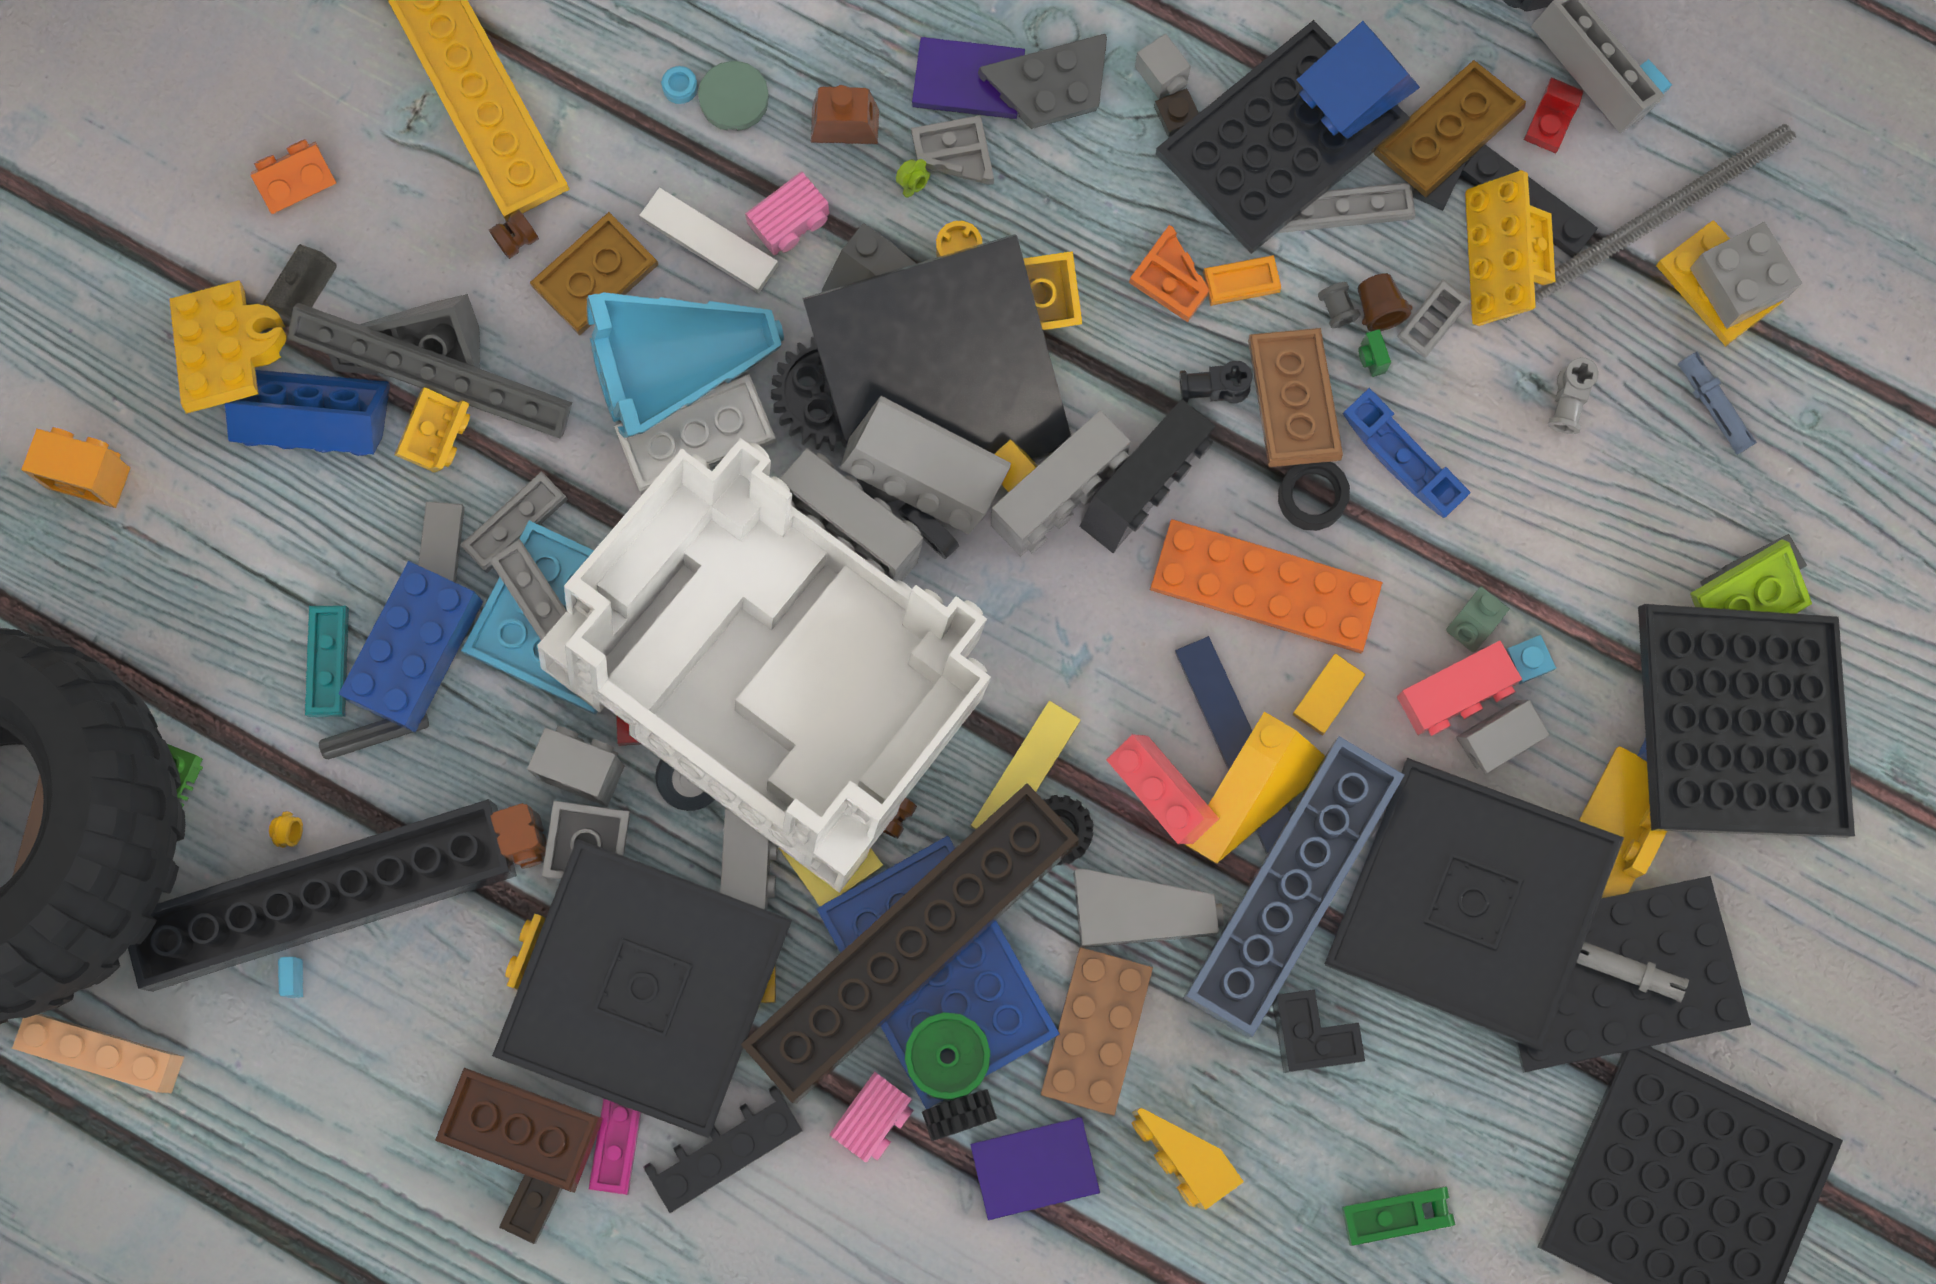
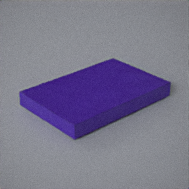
M921 37L912 107L1017 119L1018 112L1010 108L1000 98L1001 93L988 80L983 82L979 78L978 71L982 66L1025 55V49Z
M1082 1117L970 1144L988 1220L1100 1193Z

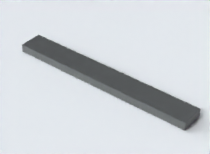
M297 303L293 307L287 339L419 388L425 387L458 402L463 400L468 402L471 407L559 439L564 435L573 402L304 304Z

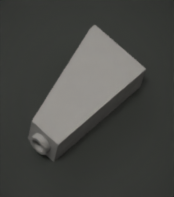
M1087 869L1074 870L1073 877L1080 947L1082 948L1215 936L1219 933L1218 926H1224L1222 903L1216 904L1214 894Z

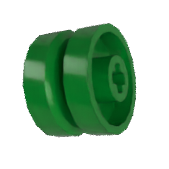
M943 1012L927 1017L914 1028L906 1044L905 1062L909 1076L921 1091L936 1099L954 1100L969 1095L981 1085L989 1069L990 1048L986 1035L974 1021L961 1014ZM944 1049L954 1051L955 1053L954 1061L950 1064L943 1063L940 1059L941 1052Z

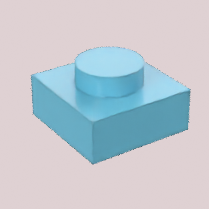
M1541 635L1506 649L1522 678L1519 685L1556 669Z

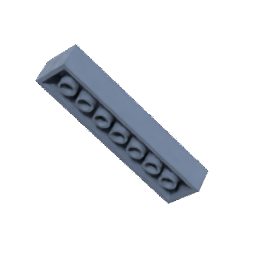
M1340 736L1332 743L1185 993L1184 1000L1247 1038L1254 1036L1402 781L1403 773Z

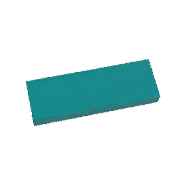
M309 606L305 715L307 717H345L346 699L338 693L347 676L349 608L347 606Z

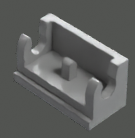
M1516 700L1456 736L1474 767L1476 769L1480 767L1484 773H1488L1550 735L1531 701Z

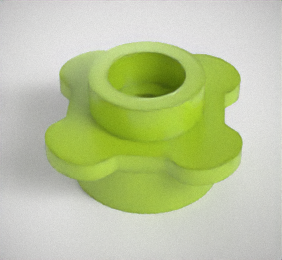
M910 159L904 162L897 171L896 182L904 188L903 195L906 198L911 197L914 192L921 191L929 180L930 172L926 170V161L923 159L917 161Z

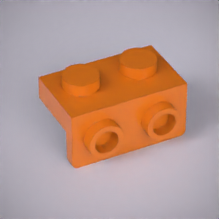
M306 139L287 147L286 149L289 154L277 160L274 155H270L254 163L256 170L252 171L250 176L271 214L336 184V180L324 160L316 141L308 144Z

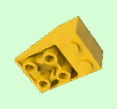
M1143 1108L1135 1109L1132 1112L1136 1118L1131 1123L1133 1128L1144 1142L1149 1140L1153 1142L1158 1150L1154 1154L1155 1159L1166 1174L1174 1172L1181 1182L1176 1189L1189 1207L1197 1205L1198 1208L1206 1210L1244 1182L1220 1148Z

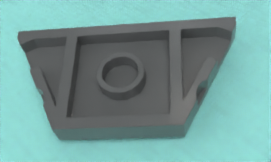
M1101 34L982 66L979 68L978 75L983 82L988 80L1001 93L1000 98L1010 108L1015 109L1019 117L1031 129L1095 112L1100 103L1107 37L1106 34Z

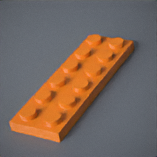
M1171 519L1150 590L1361 654L1365 647L1383 582Z

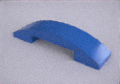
M1370 387L1342 413L1359 438L1386 469L1413 495L1442 518L1447 517L1471 493L1447 467L1441 469L1392 418L1395 413Z

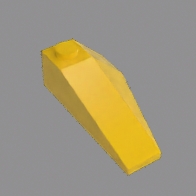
M1264 711L1208 804L1220 819L1194 844L1184 845L1215 864L1219 863L1307 788L1325 755L1298 731Z

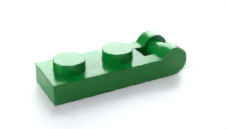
M1447 1186L1341 1206L1349 1245L1354 1246L1456 1225L1454 1215L1449 1213L1446 1199L1450 1198ZM1431 1202L1434 1216L1425 1218L1422 1204Z

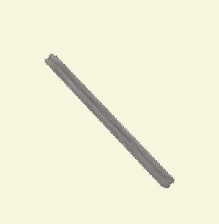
M1782 124L1775 131H1771V133L1762 137L1761 140L1751 144L1750 147H1746L1743 151L1736 153V156L1728 158L1729 160H1725L1718 167H1714L1707 174H1703L1696 181L1694 180L1693 183L1683 187L1682 190H1678L1675 194L1668 196V199L1660 201V203H1657V206L1654 205L1653 208H1649L1639 217H1635V219L1631 220L1632 222L1629 221L1628 224H1624L1617 231L1607 235L1606 238L1603 237V240L1592 244V247L1581 251V254L1570 258V261L1567 260L1566 263H1562V265H1559V268H1555L1554 283L1543 286L1534 282L1535 305L1536 302L1539 303L1540 300H1544V297L1547 298V295L1550 296L1555 290L1558 291V288L1561 289L1566 283L1569 284V281L1572 282V279H1576L1577 276L1580 277V274L1583 275V272L1591 270L1590 267L1594 268V265L1601 264V261H1605V258L1609 259V256L1612 257V254H1616L1617 251L1620 252V249L1623 250V247L1631 245L1630 242L1634 243V240L1637 241L1638 238H1641V235L1645 236V233H1649L1648 231H1652V229H1656V226L1659 227V224L1667 222L1666 219L1670 220V217L1673 218L1674 215H1677V212L1681 213V210L1684 211V208L1692 206V204H1695V201L1699 202V199L1702 200V196L1710 195L1709 192L1713 193V190L1716 191L1717 188H1720V185L1724 186V183L1727 184V181H1731V178L1735 179V176L1741 175L1742 172H1745V169L1749 170V167L1752 168V165L1755 166L1756 163H1760L1759 160L1763 161V158L1770 157V153L1774 154V151L1777 152V149L1781 150V147H1785L1784 144L1792 143L1793 137L1796 138L1795 132L1790 129L1789 125ZM1510 316L1502 320L1505 323H1507L1508 320L1511 321L1510 318L1514 319V316Z

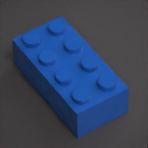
M408 561L338 694L350 703L416 733L421 720L484 601L474 591Z

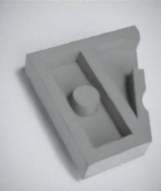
M981 115L911 128L916 159L925 160L926 169L987 185L994 184Z

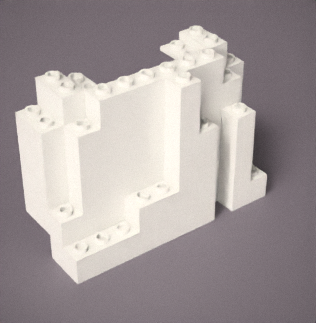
M740 438L713 471L710 470L709 464L697 454L689 455L681 449L564 585L567 611L537 645L541 669L598 712H601L604 707L608 708L629 724V735L840 893L867 858L869 849L896 816L902 801L982 700L991 676L987 674V669L974 658L966 659V657L979 642L987 618L983 616L982 610L969 600L962 601L956 596L946 607L943 605L942 599L929 589L922 590L917 585L911 589L900 580L895 582L884 574V569L876 561L870 558L865 560L855 553L854 547L846 539L840 536L835 538L828 533L823 523L812 515L805 516L798 511L792 501V493H790L789 487L781 479L775 476L769 477L771 460L767 452L755 443L748 444Z

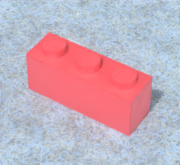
M1498 641L1404 689L1397 696V699L1417 735L1419 736L1429 731L1430 735L1433 736L1449 728L1451 724L1448 720L1459 714H1461L1463 719L1469 718L1483 710L1482 702L1493 697L1497 703L1516 693L1513 686L1519 683L1522 678L1502 642Z
M1132 734L1106 759L1177 844H1194L1220 819L1149 736Z

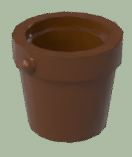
M1377 274L1359 284L1357 289L1364 312L1362 324L1367 326L1368 331L1391 329L1403 323L1411 315L1412 305H1409L1407 300L1403 298L1390 274Z

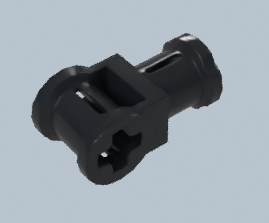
M1234 360L1224 366L1209 367V372L1187 374L1185 370L1179 371L1181 399L1188 403L1189 399L1210 397V402L1224 400L1229 403L1242 402L1250 393L1253 375L1251 368L1242 361ZM1237 378L1240 386H1234L1233 381L1230 379Z

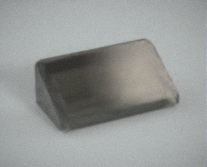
M299 244L262 304L269 306L277 313L291 320L293 307L297 303L313 307L336 270V263L321 251Z

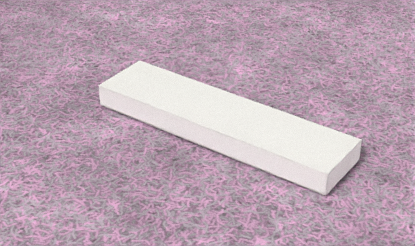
M660 187L639 215L641 221L758 294L779 266L778 261Z

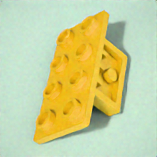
M1520 170L1469 188L1465 192L1472 323L1477 326L1533 310L1536 306L1534 282L1543 286L1555 282L1552 215L1530 205L1528 173Z
M1621 746L1614 750L1578 820L1624 837L1602 898L1628 893L1635 879L1646 874L1667 831H1651L1647 762Z

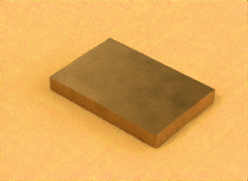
M608 212L530 281V284L580 336L591 326L587 322L588 295L601 294L603 292L626 295L659 264L644 246Z

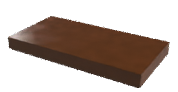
M464 1067L435 1141L575 1193L603 1118Z

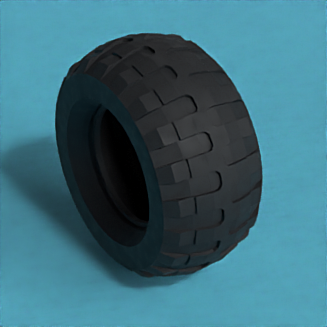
M0 628V746L18 744L24 745L37 765L41 777L44 800L41 825L35 843L19 870L0 888V1024L8 1022V1019L27 1018L60 1007L72 1001L75 992L80 989L89 988L94 984H100L120 967L118 958L130 945L141 944L155 925L157 920L151 914L162 892L170 894L179 870V866L175 865L176 863L173 861L176 842L184 839L186 827L185 811L182 809V804L177 798L176 789L181 786L178 769L166 741L162 739L157 729L158 725L152 713L137 693L130 690L105 665L64 642L47 636H32L20 630Z

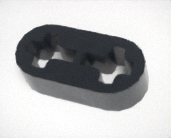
M905 503L898 510L904 520L910 521L920 530L921 536L924 537L923 540L942 558L946 559L959 547L955 538L933 516L922 512L908 503Z

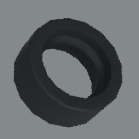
M1332 462L1293 465L1286 472L1278 489V504L1282 514L1292 525L1303 530L1318 531L1330 527L1341 517L1350 499V485L1346 475ZM1318 474L1327 478L1333 485L1335 501L1329 510L1319 515H1311L1301 511L1295 505L1292 497L1295 482L1302 476Z

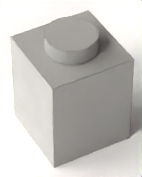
M1164 34L1138 51L1135 62L1136 70L1159 99L1168 93L1172 95L1181 91L1188 83L1191 66L1167 34Z

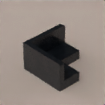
M1315 989L1277 994L1272 1004L1283 1073L1365 1061L1359 1023L1321 1028Z

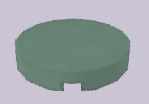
M729 61L716 65L702 78L698 90L702 113L708 122L722 130H746L757 124L767 111L769 94L766 80L759 70L748 63Z

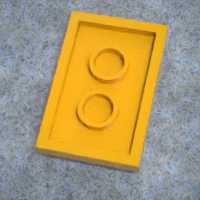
M1712 220L1662 258L1656 267L1726 347L1777 308L1784 300L1726 329L1690 270V267L1702 253L1730 239L1721 227Z

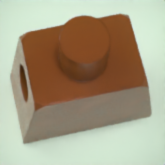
M845 85L819 87L817 89L812 106L811 143L878 144L879 108L869 89L847 87Z

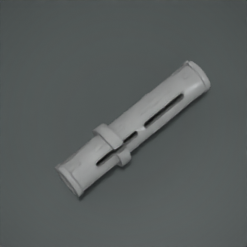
M1584 942L1581 952L1588 955L1580 953L1577 961L1578 964L1638 985V990L1645 993L1647 990H1651L1675 999L1677 1002H1682L1685 991L1682 990L1687 988L1689 979L1655 968L1656 964L1648 962L1646 965Z

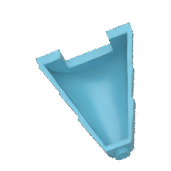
M606 292L588 295L587 322L589 325L595 324L590 343L597 375L613 422L621 420L623 426L618 427V431L624 438L643 434L684 406H690L723 382L730 383L777 351L782 345L781 341L784 340L782 325L779 320H774L772 310L713 301L702 304L663 297L654 299Z

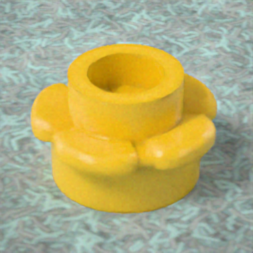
M285 811L281 816L275 817L271 821L269 836L276 847H294L301 839L303 832L302 820L294 817L291 812Z

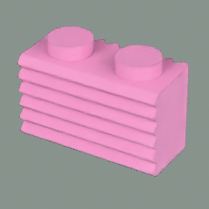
M801 171L745 213L749 227L773 255H777L779 251L785 253L794 248L800 240L799 237L805 234L807 230L816 231L822 227L827 221V216L830 212L827 200L810 182L809 178L805 176L804 172Z
M874 1072L829 1135L867 1163L871 1157L878 1161L891 1143V1141L885 1138L894 1125L901 1129L914 1111L908 1106L912 1099Z

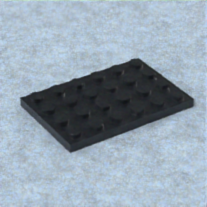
M1314 20L1156 148V155L1251 254L1375 152L1378 146L1410 119L1398 105H1395L1348 139L1340 132L1334 136L1320 120L1325 114L1318 105L1311 109L1299 95L1303 87L1296 80L1337 44Z
M1711 876L1602 898L1585 940L1587 943L1646 965L1648 962L1656 964L1655 968L1689 979L1687 988L1682 990L1685 991L1681 1003L1651 990H1647L1645 993L1638 990V985L1576 963L1543 1052L1516 1041L1515 1044L1522 1071L1526 1073L1750 1026L1749 1014Z

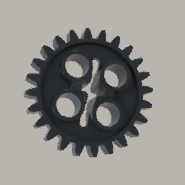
M811 337L810 348L807 349L799 342L797 343L798 355L787 351L785 360L788 364L778 362L777 372L780 375H773L772 385L777 387L771 390V399L777 400L773 404V412L783 413L779 419L780 426L791 423L789 429L790 437L799 432L802 433V445H805L812 438L815 440L816 450L820 449L823 442H828L830 451H834L838 441H841L846 449L847 446L840 423L835 419L831 397L828 392H824L825 380L818 368V365H822L815 339ZM808 376L813 378L816 383L812 386H803L798 380ZM814 409H820L826 412L827 416L823 419H815L810 416L809 412Z

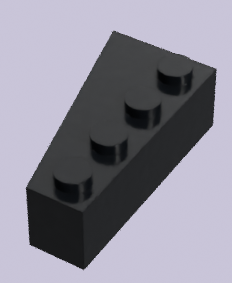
M1181 399L1094 495L1079 527L1114 553L1132 531L1136 532L1149 516V510L1153 506L1158 507L1171 491L1169 489L1170 485L1174 481L1179 483L1192 467L1189 464L1195 456L1201 459L1213 444L1209 437L1216 425Z

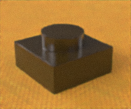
M1187 88L1156 100L1154 103L1156 113L1168 137L1172 136L1199 114Z

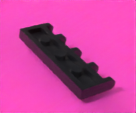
M776 1085L769 1088L770 1095L776 1101L775 1103L755 1115L752 1114L746 1103L739 1108L746 1121L723 1135H720L714 1126L710 1134L713 1141L687 1156L681 1144L675 1146L673 1149L680 1162L659 1175L651 1163L643 1166L669 1213L679 1209L803 1131Z

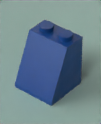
M1364 21L1359 23L1296 79L1303 87L1299 95L1311 109L1318 105L1325 116L1320 120L1334 136L1340 132L1347 139L1420 88Z

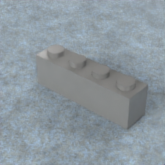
M1554 0L1532 24V29L1619 133L1642 120L1664 97V94L1585 0Z
M725 807L720 893L768 910V898H775L776 875H770V860H777L778 846Z

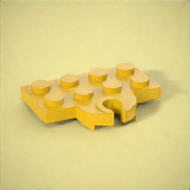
M240 280L170 298L180 401L185 413L258 395L255 367L269 365L280 359L279 352L286 342L287 336L283 330L285 325L280 315L269 306L260 304L246 305L245 290ZM273 328L267 333H261L265 329Z

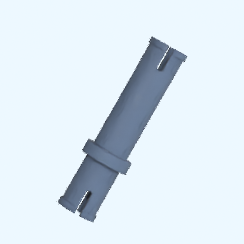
M1698 351L1680 361L1677 365L1694 388V396L1696 399L1700 398L1703 404H1705L1716 424L1726 436L1735 454L1738 455L1757 443L1748 431L1719 386L1722 384L1718 377H1713Z

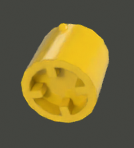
M953 221L946 224L939 231L936 238V256H944L982 244V236L979 230L973 224L965 221Z

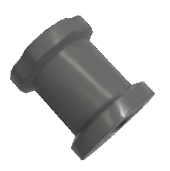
M1347 282L1333 284L1317 294L1319 300L1324 301L1331 317L1329 322L1331 328L1347 325L1357 320L1361 315L1359 309H1354L1347 292L1349 289Z

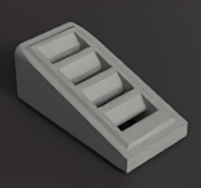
M1442 279L1397 337L1422 357L1426 358L1470 304L1471 300ZM1439 295H1442L1457 307L1454 312L1436 300ZM1431 305L1448 318L1445 323L1428 311ZM1422 316L1439 329L1436 334L1419 322ZM1413 327L1430 340L1427 345H1424L1409 333Z

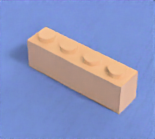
M37 1014L22 1019L12 1047L14 1050L159 1093H172L184 1056L44 1014Z

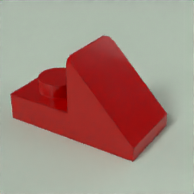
M1551 77L1523 140L1556 154L1570 122L1580 105L1584 91Z

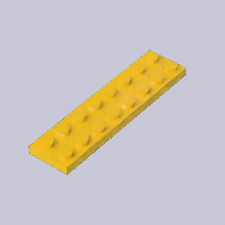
M388 0L505 221H508L509 215L518 209L521 213H524L570 190L468 0Z

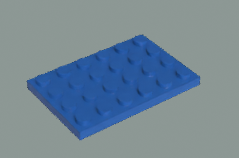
M949 836L940 839L816 908L840 953L955 849ZM997 921L991 924L881 1026L926 1109L937 1105L945 1099L933 1098L918 1088L909 1076L905 1062L907 1041L914 1028L927 1017L943 1012L961 1014L979 1026L986 1035L990 1048L989 1069L985 1077L1060 1035ZM944 1049L941 1052L940 1059L943 1063L950 1064L954 1061V1051Z

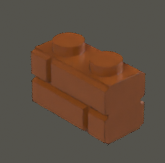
M523 803L493 812L490 817L494 831L499 835L497 841L501 855L515 864H520L521 869L543 863L542 857L545 856L547 838L542 833L544 828L540 815L530 806Z

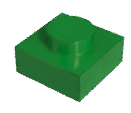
M1379 329L1366 333L1361 346L1358 348L1360 361L1364 368H1369L1372 377L1385 374L1391 364V360L1381 331Z

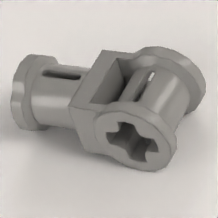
M1583 357L1576 358L1560 371L1557 377L1558 391L1555 402L1558 403L1554 417L1549 418L1548 426L1553 430L1566 434L1580 433L1581 425L1579 424L1582 408L1588 401L1591 388L1597 382L1599 375L1598 368L1592 360ZM1574 372L1579 373L1578 379L1583 381L1582 383L1577 382V376L1573 374Z

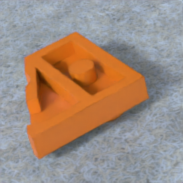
M1169 225L1132 274L1129 283L1186 322H1189L1208 296L1209 288L1202 276L1196 272L1194 262L1188 252L1185 253L1176 237L1175 229Z

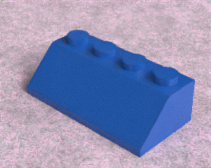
M255 370L258 395L225 403L229 442H238L246 446L272 445L282 449H314L321 453L339 451L350 452L356 456L374 455L383 438L390 384L388 381Z

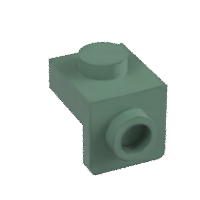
M1480 586L1449 624L1446 631L1470 651L1475 652L1494 631L1510 608Z

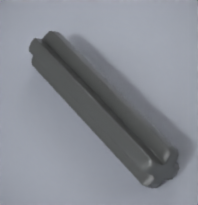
M425 713L417 731L429 727L427 713ZM384 719L321 739L319 741V749L323 758L329 760L413 732Z

